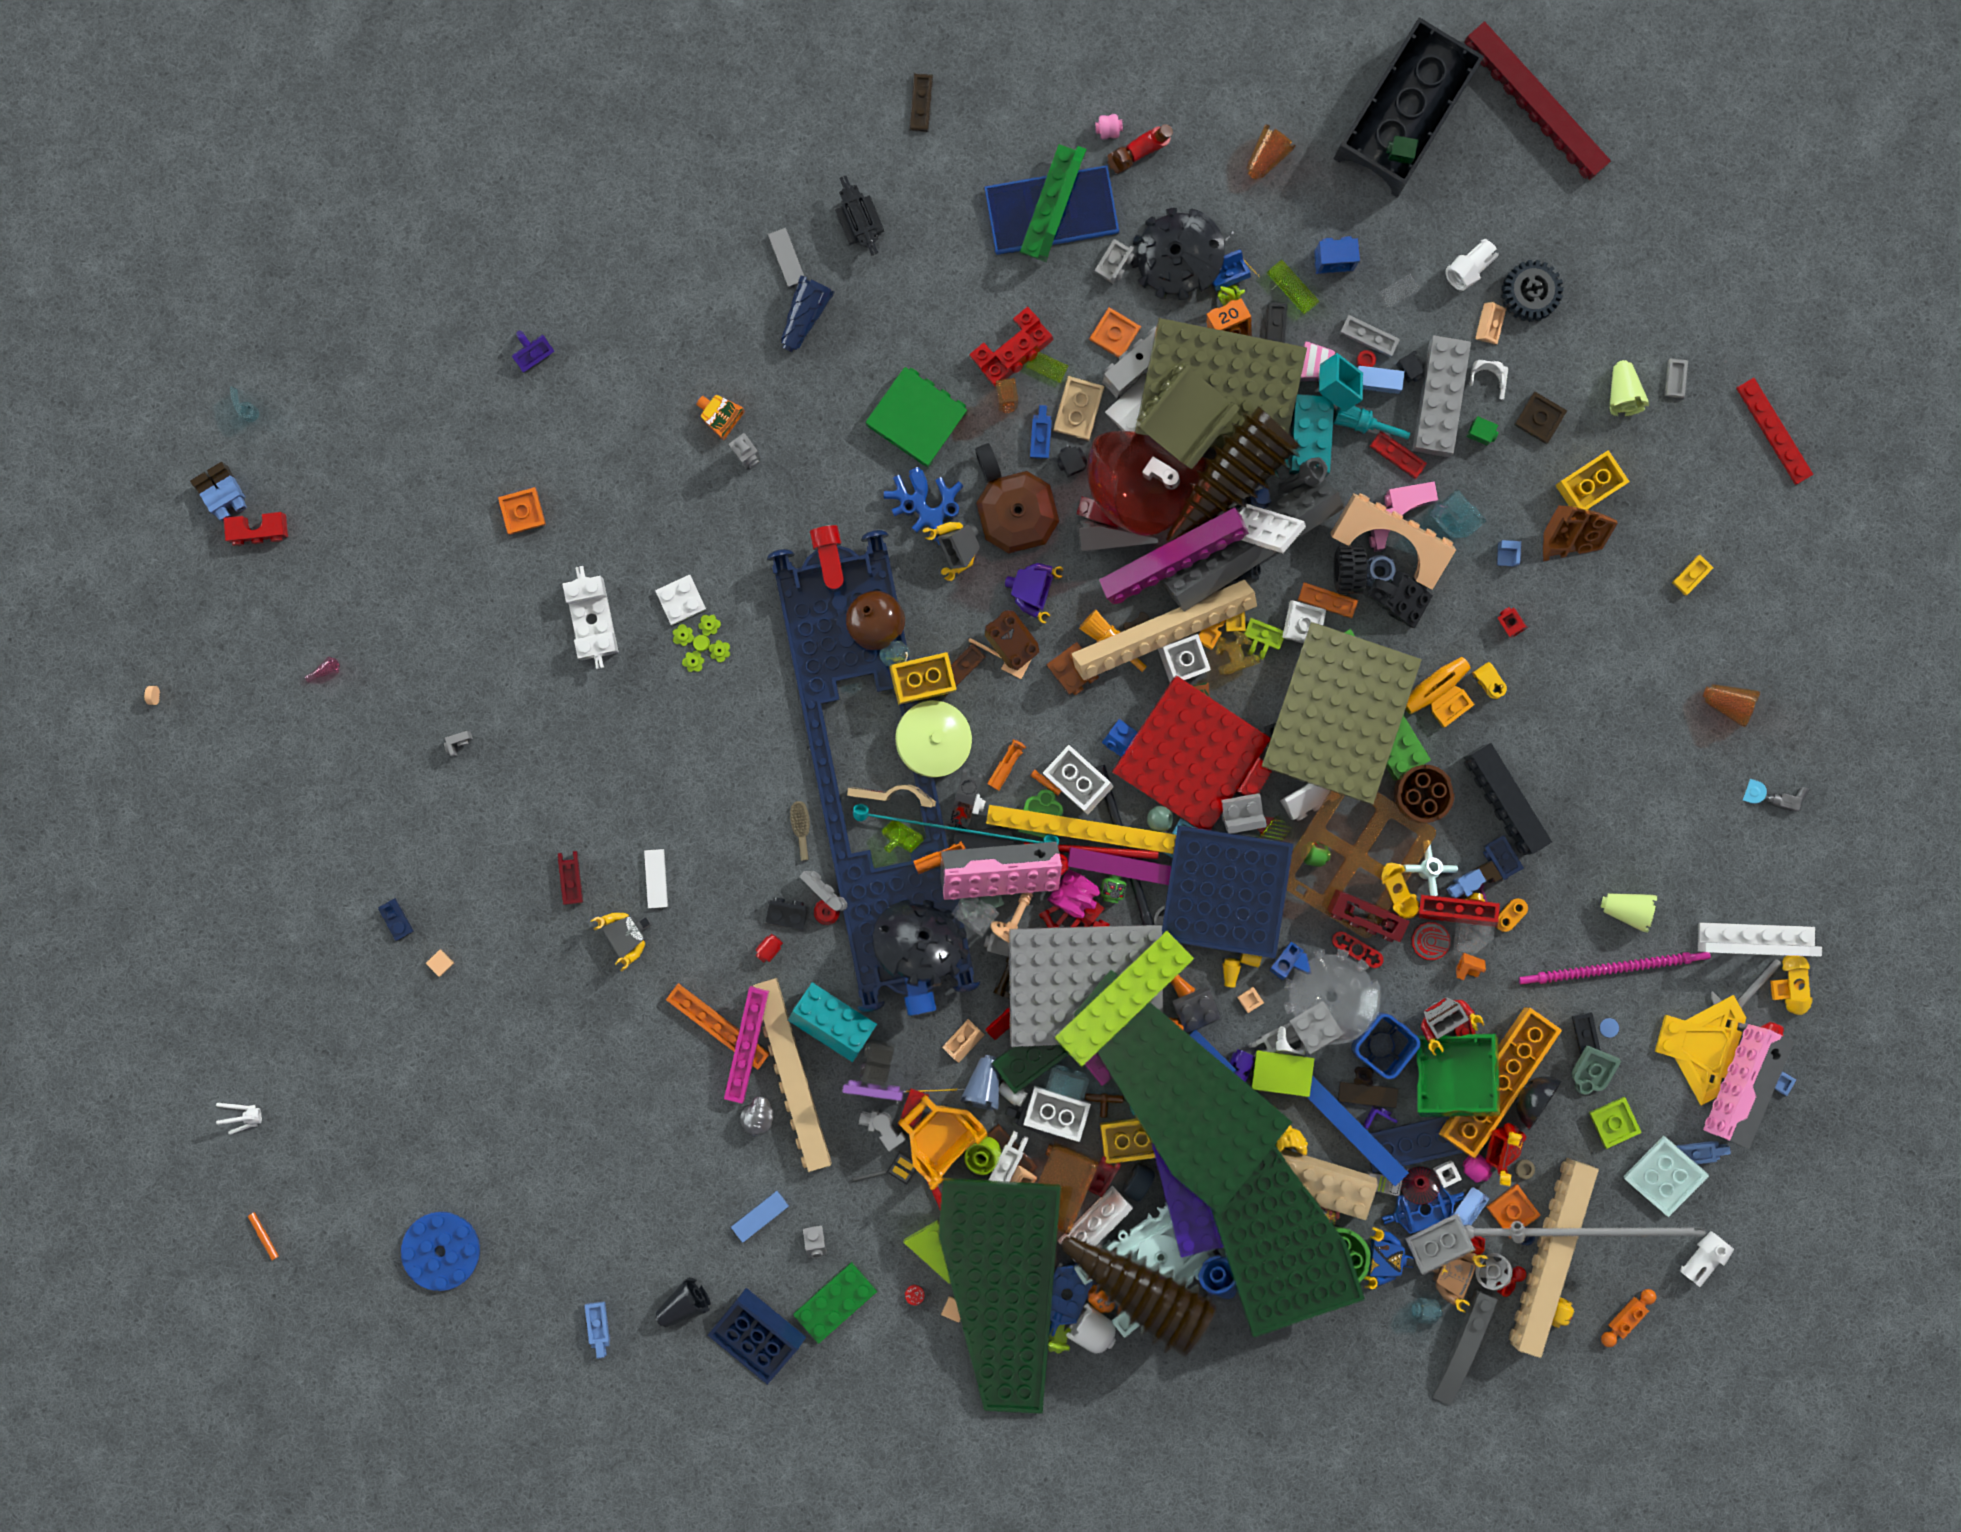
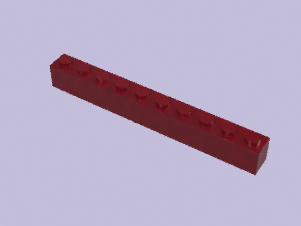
M1485 21L1467 36L1464 41L1465 45L1484 56L1480 64L1483 67H1487L1491 71L1492 78L1496 81L1499 80L1503 85L1504 91L1512 95L1516 99V104L1529 113L1530 120L1540 125L1542 133L1554 141V146L1567 155L1568 162L1578 167L1579 173L1583 178H1588L1590 181L1611 162L1607 155Z

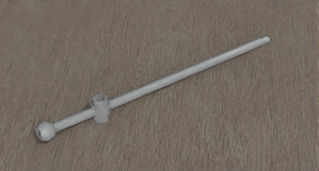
M1519 1221L1513 1222L1510 1228H1474L1471 1225H1464L1470 1240L1474 1236H1511L1515 1243H1522L1526 1236H1704L1706 1234L1704 1228H1525Z

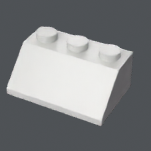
M1147 373L1105 412L1130 439L1137 435L1135 433V424L1137 423L1136 419L1139 414Z
M1307 784L1281 799L1280 802L1291 820L1297 819V821H1300L1308 816L1306 812L1311 809L1314 812L1324 806L1323 802L1328 799L1332 802L1339 798L1340 794Z
M1034 1086L1023 1125L1080 1142L1091 1104L1081 1099Z

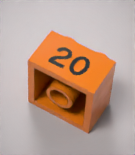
M1242 298L1232 300L1227 305L1214 308L1207 313V328L1252 336L1251 315Z

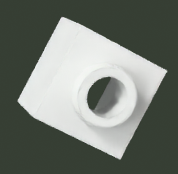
M1451 1160L1433 1168L1443 1188L1462 1180ZM1444 1170L1449 1171V1174L1446 1177H1444L1442 1174Z

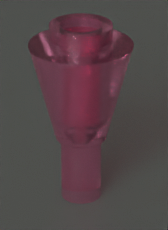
M328 656L315 671L306 675L305 679L307 682H311L318 677L339 673L338 668H340V664L337 659Z

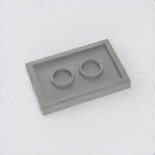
M1458 1214L1406 1238L1422 1275L1428 1274L1475 1251Z

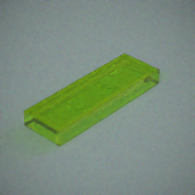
M1282 259L1268 270L1267 274L1304 315L1319 303L1315 295Z

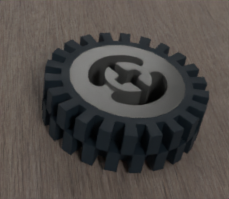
M1528 260L1526 263L1522 262L1518 266L1516 265L1503 281L1504 285L1501 287V291H1503L1501 298L1505 299L1503 302L1504 306L1509 307L1507 311L1515 313L1513 317L1517 318L1519 316L1521 321L1528 319V322L1540 321L1542 318L1548 317L1559 306L1563 297L1561 293L1564 291V287H1561L1562 279H1558L1560 274L1553 272L1555 269L1553 266L1548 268V263L1546 262L1540 264V260L1535 262ZM1522 282H1525L1526 286L1522 289V293L1527 292L1524 296H1522L1520 290ZM1544 289V298L1543 300H1540L1539 296L1542 294Z

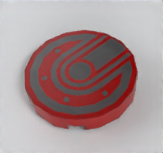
M1425 922L1414 930L1411 936V945L1419 957L1425 960H1436L1447 953L1450 947V936L1442 925L1436 922Z

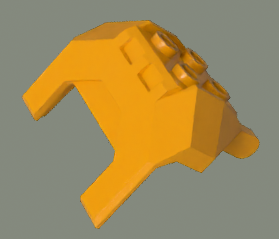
M924 1095L921 1098L922 1101L904 1119L901 1118L898 1124L909 1134L913 1167L929 1182V1187L933 1190L943 1181L942 1176L951 1164L975 1142L979 1144L987 1136V1131L968 1109L939 1106ZM928 1106L931 1111L913 1129L909 1124Z

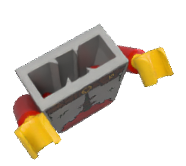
M1446 997L1424 1010L1425 1018H1423L1421 1023V1030L1427 1042H1430L1429 1049L1436 1056L1435 1048L1439 1047L1443 1052V1047L1438 1041H1435L1436 1038L1442 1037L1471 1019L1473 1029L1478 1031L1476 1023H1481L1484 1026L1482 1017L1474 1015L1475 1012L1465 1001L1452 1000Z

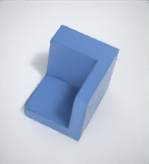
M1502 540L1498 543V566L1516 567L1520 565L1521 541Z

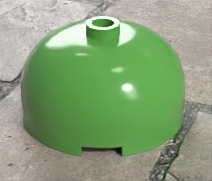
M1337 1227L1335 1229L1346 1241L1360 1283L1369 1271L1370 1250L1363 1238L1347 1228Z

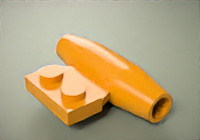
M1460 657L1439 668L1418 684L1410 693L1405 711L1412 714L1431 705V713L1442 728H1444L1475 704L1466 692L1455 686L1471 669L1467 660Z

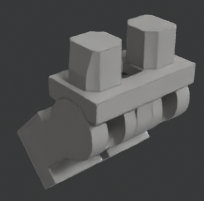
M873 1109L872 1113L861 1112L859 1125L869 1126L868 1131H880L882 1134L880 1139L888 1151L905 1141L906 1136L903 1132L897 1133L891 1124L892 1119L888 1113H880L876 1109Z

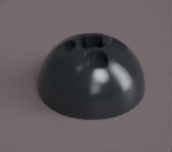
M1542 1076L1531 1079L1525 1084L1516 1099V1110L1521 1122L1529 1130L1535 1124L1562 1081L1553 1077Z

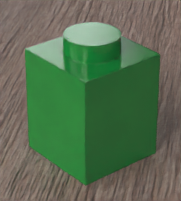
M1477 416L1473 420L1466 437L1487 446L1496 440L1499 433L1496 431L1498 425Z

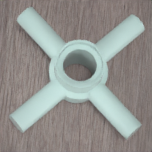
M1430 840L1423 841L1425 860L1421 865H1403L1405 868L1404 872H1418L1421 878L1428 880L1430 896L1438 897L1436 877L1440 873H1457L1458 867L1456 865H1442L1440 860L1433 858Z

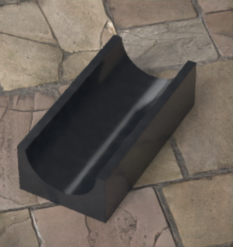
M1419 17L1340 144L1333 159L1339 163L1351 161L1367 167L1378 174L1389 185L1391 194L1398 198L1484 56ZM1395 135L1418 140L1415 158L1411 164L1388 160L1389 153H1386L1388 142H1392Z

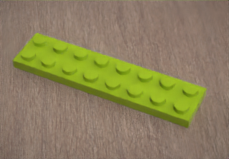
M1166 931L1075 1017L1055 1039L1082 1067L1194 958Z

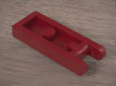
M573 851V859L563 860L562 853H558L563 905L583 903L578 852Z
M1102 1156L1085 1186V1190L1103 1197L1121 1165L1118 1162L1115 1166L1106 1163L1107 1157Z

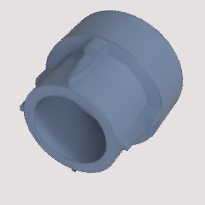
M1376 555L1368 559L1366 584L1371 587L1376 578L1391 583L1396 573L1393 559L1383 555ZM1375 567L1382 568V577H1378L1375 575Z

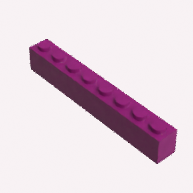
M1233 508L1099 579L1105 596L1113 605L1122 603L1126 598L1139 594L1143 589L1156 585L1160 580L1173 576L1183 568L1192 566L1194 562L1209 557L1213 552L1226 548L1232 542L1242 540L1244 536L1249 534L1241 514L1236 508Z

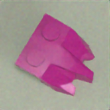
M1069 869L1060 881L1059 890H1053L1047 900L1052 905L1063 909L1067 914L1083 918L1086 908L1095 909L1097 903L1092 898L1098 896L1100 892L1098 886L1081 874Z

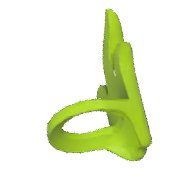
M1236 285L1221 286V290L1218 291V299L1222 306H1225L1232 300L1240 299L1245 290H1239Z
M1065 1324L1058 1326L1054 1337L1051 1336V1331L1048 1341L1050 1352L1055 1351L1059 1354L1064 1350H1070L1066 1334L1071 1329L1067 1327L1064 1331Z

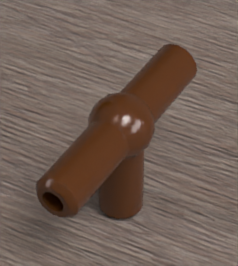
M1086 1093L1085 1100L1100 1102V1117L1107 1118L1108 1102L1124 1103V1096L1108 1095L1107 1093Z

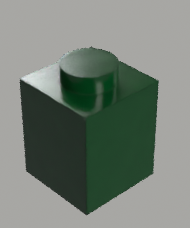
M1395 135L1392 142H1388L1386 153H1389L1388 160L1411 164L1415 158L1418 140Z

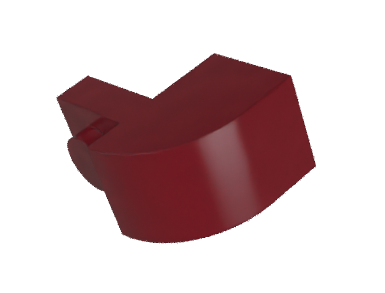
M1082 496L1076 514L1118 527L1124 509Z

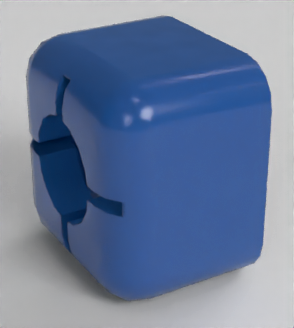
M1379 1012L1371 1018L1352 1042L1351 1050L1357 1058L1378 1075L1387 1079H1393L1398 1076L1420 1047V1040L1409 1028L1393 1016ZM1382 1018L1393 1026L1387 1033L1388 1035L1396 1027L1390 1037L1398 1030L1408 1039L1407 1045L1397 1055L1399 1059L1395 1058L1385 1071L1379 1070L1371 1063L1375 1056L1369 1061L1373 1053L1368 1059L1359 1053L1360 1045ZM1391 1037V1039H1392V1041H1393V1049H1392V1052H1393L1395 1043H1394L1393 1038ZM1370 1038L1369 1041H1368L1369 1050H1370V1041H1371V1038Z

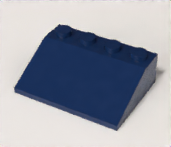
M745 1288L708 1334L712 1340L767 1385L795 1354L806 1336L747 1288Z

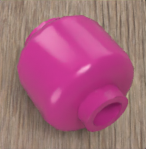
M1480 1154L1476 1158L1468 1156L1462 1164L1464 1174L1476 1183L1486 1182L1491 1177L1492 1165L1488 1164L1485 1161L1486 1159Z

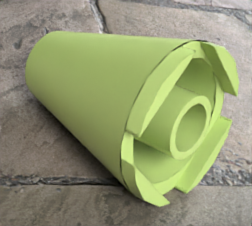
M1625 360L1619 361L1613 367L1610 412L1615 416H1618V412H1625V416L1643 412L1645 406H1649V401L1633 364Z
M1608 893L1607 897L1603 896L1600 907L1604 908V913L1642 932L1648 933L1649 930L1646 926H1651L1656 907L1653 900L1657 901V896Z

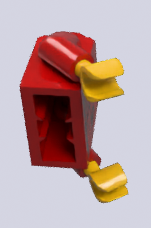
M1506 1123L1504 1127L1492 1131L1485 1160L1488 1164L1497 1168L1500 1184L1510 1186L1512 1176L1508 1174L1507 1166L1520 1156L1523 1142L1526 1141V1135L1517 1126Z

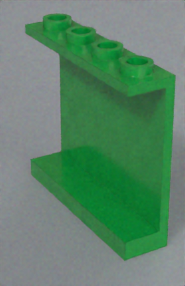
M904 367L865 423L868 428L929 469L934 457L962 417L967 415V409L963 402L951 399V395L943 389L940 391L935 388V384L927 378L924 380L919 377V373L915 369Z

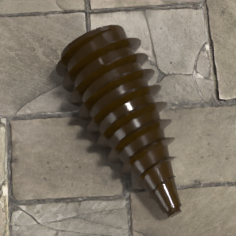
M1259 406L1251 415L1241 412L1245 420L1241 426L1232 423L1235 433L1232 437L1222 434L1226 443L1223 448L1213 446L1217 454L1214 460L1204 457L1208 465L1206 471L1196 470L1200 479L1197 485L1189 483L1193 491L1189 498H1183L1186 503L1182 511L1178 512L1179 516L1168 532L1166 540L1171 542L1224 514L1236 505L1247 508L1244 499L1249 495L1258 498L1255 489L1259 486L1269 489L1267 479L1270 476L1280 479L1277 469L1280 466L1290 468L1287 459L1292 455L1300 458L1297 449L1301 445Z
M1067 1235L1060 1245L1068 1256L1078 1264V1267H1081L1088 1275L1086 1281L1092 1279L1097 1285L1095 1294L1101 1291L1107 1296L1106 1306L1114 1302L1118 1306L1117 1317L1125 1312L1130 1317L1128 1327L1137 1322L1141 1326L1140 1336L1149 1331L1153 1335L1152 1345L1161 1340L1165 1344L1164 1354L1173 1349L1183 1357H1186L1196 1346L1213 1318L1216 1306L1211 1303L1212 1292L1201 1297L1199 1295V1284L1190 1289L1186 1288L1187 1277H1183L1178 1281L1173 1280V1269L1165 1274L1160 1273V1262L1152 1267L1146 1266L1147 1256H1143L1138 1261L1132 1260V1250L1123 1256L1117 1254V1247L1109 1251L1103 1249L1101 1244L1094 1246L1086 1241L1083 1242Z

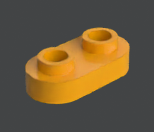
M1518 898L1511 900L1499 913L1498 926L1496 928L1503 932L1512 930L1528 911L1527 903L1523 899ZM1518 904L1521 906V911L1519 912L1516 911ZM1505 918L1508 920L1506 926L1502 923Z

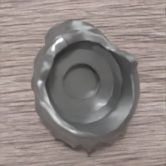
M756 1097L751 1104L743 1109L740 1121L743 1131L748 1135L759 1137L765 1134L771 1127L773 1110L768 1099Z

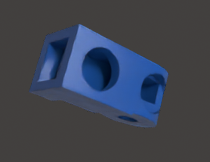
M1291 942L1269 971L1281 980H1284L1304 950Z

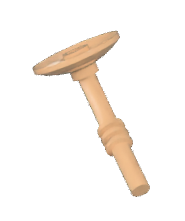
M1021 893L1018 900L1019 905L1011 922L994 921L991 923L990 927L997 936L1009 943V929H1018L1017 925L1026 906L1030 904L1033 894Z

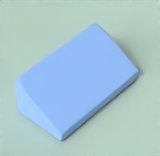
M1472 1187L1453 1215L1458 1214L1463 1225H1472L1489 1201V1198Z

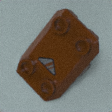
M1005 610L998 618L985 627L984 636L1009 668L1019 670L1039 653L1037 641L1014 611Z

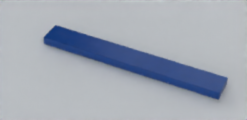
M1312 1075L1310 1097L1307 1098L1393 1186H1396L1408 1172Z

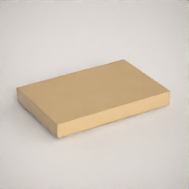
M1068 376L1053 431L1089 441L1104 386Z

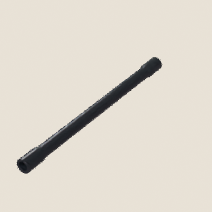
M1105 765L1095 767L1097 771L1110 781ZM1111 789L1104 797L1113 825L1123 826ZM1119 845L1120 849H1130V847ZM1129 878L1140 911L1142 924L1155 925L1140 880Z

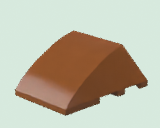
M1558 505L1544 531L1543 562L1549 561V557L1560 554L1561 558H1563L1570 552L1577 551L1579 554L1602 550L1617 526V520L1595 511Z

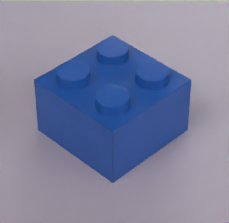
M1351 236L1342 237L1341 240H1333V238L1322 239L1314 251L1316 274L1354 271L1360 262L1358 238L1352 239Z

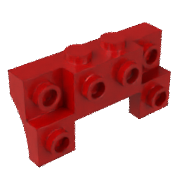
M1026 307L1013 318L1021 331L994 353L985 343H982L969 354L970 358L977 364L995 388L1013 373L1019 372L1025 363L1034 360L1038 353L1054 340L1052 334L1041 324L1040 319L1029 307Z

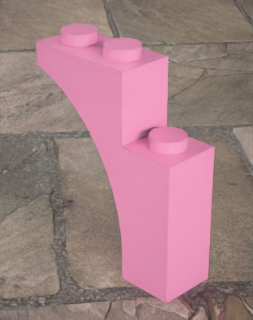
M1435 482L1389 489L1386 492L1387 495L1384 496L1386 507L1389 506V509L1386 510L1390 513L1396 511L1401 515L1416 507L1438 501ZM1370 530V547H1374V552L1385 549L1390 530Z

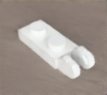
M1013 1131L1008 1143L1005 1144L999 1163L989 1177L990 1181L1010 1182L1023 1155V1150L1028 1141L1027 1137L1024 1136L1017 1150L1012 1147V1144L1016 1140L1018 1133Z

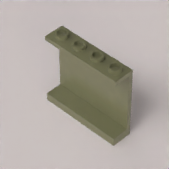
M1183 364L1174 370L1173 378L1170 381L1167 380L1162 385V392L1158 397L1155 395L1149 402L1150 407L1146 412L1142 411L1136 419L1138 422L1135 425L1187 468L1192 469L1240 407L1226 399L1190 369L1188 364Z

